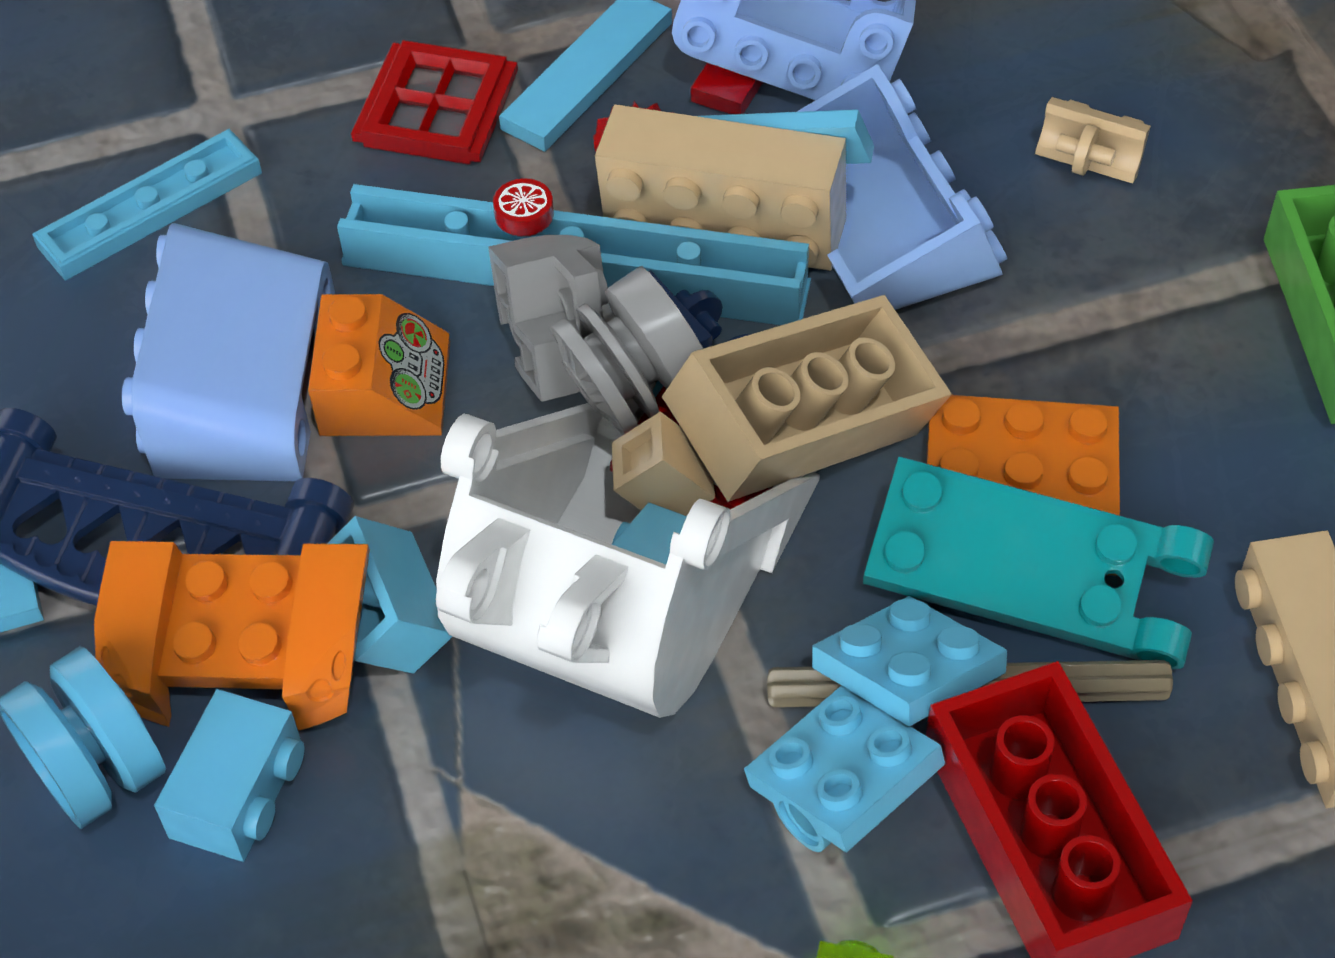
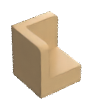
M658 412L612 442L613 490L638 509L642 510L649 502L686 516L699 498L707 501L715 498L714 479L682 428L662 412Z

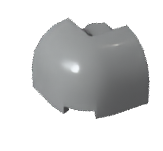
M542 235L489 246L500 324L509 323L513 338L520 348L521 356L515 357V367L522 379L541 402L580 392L563 366L561 352L550 326L562 318H566L580 336L585 338L588 336V333L576 311L583 304H588L606 323L615 317L605 293V289L608 287L603 274L600 245L588 238L573 235Z

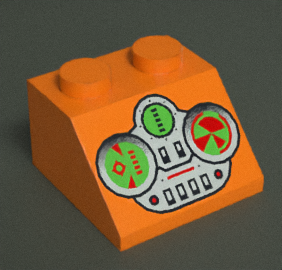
M321 294L308 388L319 436H442L451 342L449 332L383 294Z

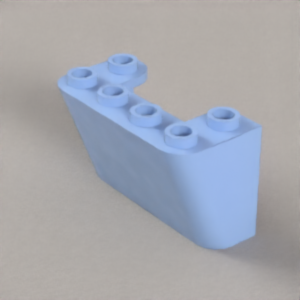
M681 0L673 22L672 36L678 48L693 58L817 100L876 64L879 65L890 82L914 23L916 0H891L887 2L878 0Z
M876 64L797 111L857 109L874 144L871 163L846 164V222L838 249L827 254L854 304L885 295L896 310L1003 275L999 264L1007 260V256L991 230L994 226L989 215L977 196L970 198L965 189L954 193L949 183L956 180L940 150L929 154L924 145L931 142L930 137L916 113L913 112L908 115V113L916 109V106L900 79L890 83L879 65Z
M172 223L169 226L167 235H160L157 241L156 257L159 269L156 281H149L146 287L145 305L148 316L145 328H138L135 333V371L133 377L125 378L122 388L124 413L126 415H133L136 425L137 449L139 453L146 454L153 476L163 479L297 481L303 478L311 435L301 393L312 331L314 329L316 336L321 294H335L329 265L325 261Z

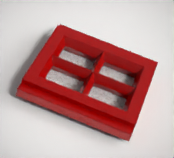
M402 40L401 44L393 42L351 132L352 141L363 143V146L367 148L469 165L471 161L481 162L517 75L518 63L507 61V56Z

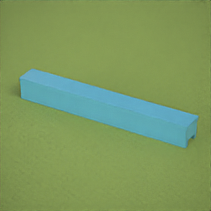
M353 184L350 192L352 204L346 219L340 218L337 225L343 252L341 259L343 266L494 286L489 246L542 235L584 237L600 245L603 274L607 287L637 267L643 266L647 271L651 270L674 296L681 290H687L690 294L701 290L711 291L721 300L723 309L720 317L774 325H784L803 319L811 284V278H808L809 244L556 210H554L551 224L542 232L531 236H514L504 232L497 225L493 202Z

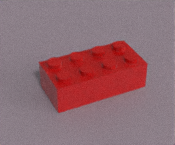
M1059 661L930 705L926 736L941 745L945 765L937 772L1031 958H1130L1179 939L1193 900Z

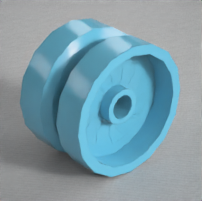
M79 646L50 665V684L64 709L60 710L42 688L24 681L0 697V715L16 743L49 792L75 825L83 829L112 809V791L98 765L101 764L118 785L135 793L163 775L166 767L140 715L126 694L110 677L98 660L86 648Z

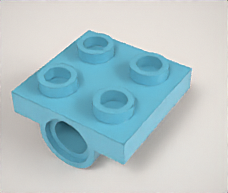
M840 686L746 766L744 771L750 788L774 804L779 818L800 843L815 852H822L833 843L847 853L945 765V760L939 743L911 726L908 727L845 687Z

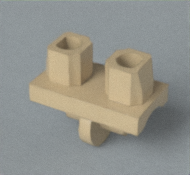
M1051 97L1046 106L1044 125L1035 154L1072 165V173L1084 176L1087 170L1133 184L1139 172L1151 126L1144 124L1139 119L1125 115L1119 117L1092 109L1089 105L1074 100L1064 101Z

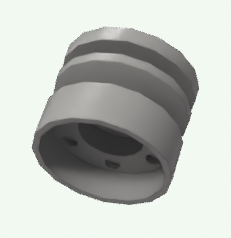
M643 266L637 267L605 289L610 308L615 316L607 323L588 304H583L576 309L579 319L588 333V336L585 338L580 336L566 318H562L550 326L561 352L563 366L593 410L610 421L622 435L638 426L626 401L632 398L648 418H651L659 412L650 385L658 380L667 389L690 354L704 349L669 295Z

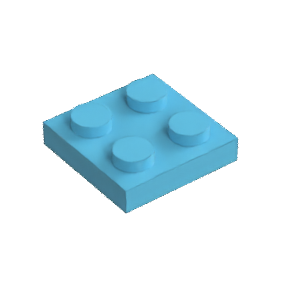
M911 596L898 600L853 625H849L843 630L812 645L813 669L908 727L928 717L931 704L980 688L1005 674L1007 666V649Z

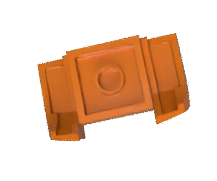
M110 541L94 618L95 657L110 677L123 690L140 717L169 727L171 720L168 687L282 689V698L288 709L292 711L298 731L332 720L347 713L370 553L369 545L303 544L301 555L182 554L174 542Z

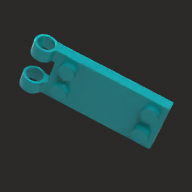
M898 457L864 572L863 584L1132 659L1165 660L1170 663L1171 669L1174 670L1181 669L1185 665L1192 632L1184 625L1168 619L1157 617L1139 619L1133 617L1146 565L1157 567L1182 577H1203L1207 574L1214 539L1207 533L1192 527L1181 525L1160 527ZM1108 574H1116L1122 579L1123 584L1119 588H1112L1106 585L1104 577Z

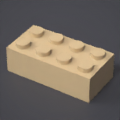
M614 104L595 154L603 217L809 244L808 267L832 270L833 265L827 254L838 249L846 222V138Z
M881 295L694 351L668 386L662 398L729 502L916 436L952 393L887 297Z

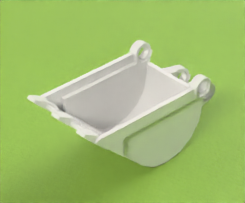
M656 382L650 385L652 392L656 385ZM630 398L626 403L638 423L644 412ZM589 403L497 430L494 423L469 414H462L452 424L441 453V469L443 473L459 479L445 529L436 578L438 618L448 634L659 718L674 715L695 692L711 665L759 570L761 569L769 573L773 572L820 480V474L814 471L777 484L772 489L732 509L699 498L690 509L688 515H686L681 533L673 532L667 564H663L612 545L620 525L623 522L631 523L641 510L613 490V472L610 471L612 442L623 435L610 421L596 413Z

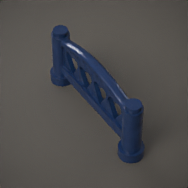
M0 409V563L43 587L97 606L107 558L103 557L98 550L89 553L80 552L76 549V545L82 537L117 513L121 514L127 541L157 542L179 527L182 529L188 554H222L237 542H242L245 555H301L303 544H327L348 523L354 508V501L345 490L331 482L317 478H301L295 481L284 507L50 452L57 436L54 429L46 421L21 409ZM61 499L67 526V534L63 540L55 544H45L39 539L38 535L30 538H21L16 535V530L20 524L55 500Z

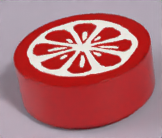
M528 178L515 179L503 184L494 195L493 207L496 223L508 234L514 236L535 235L545 230L553 220L552 193L540 181Z

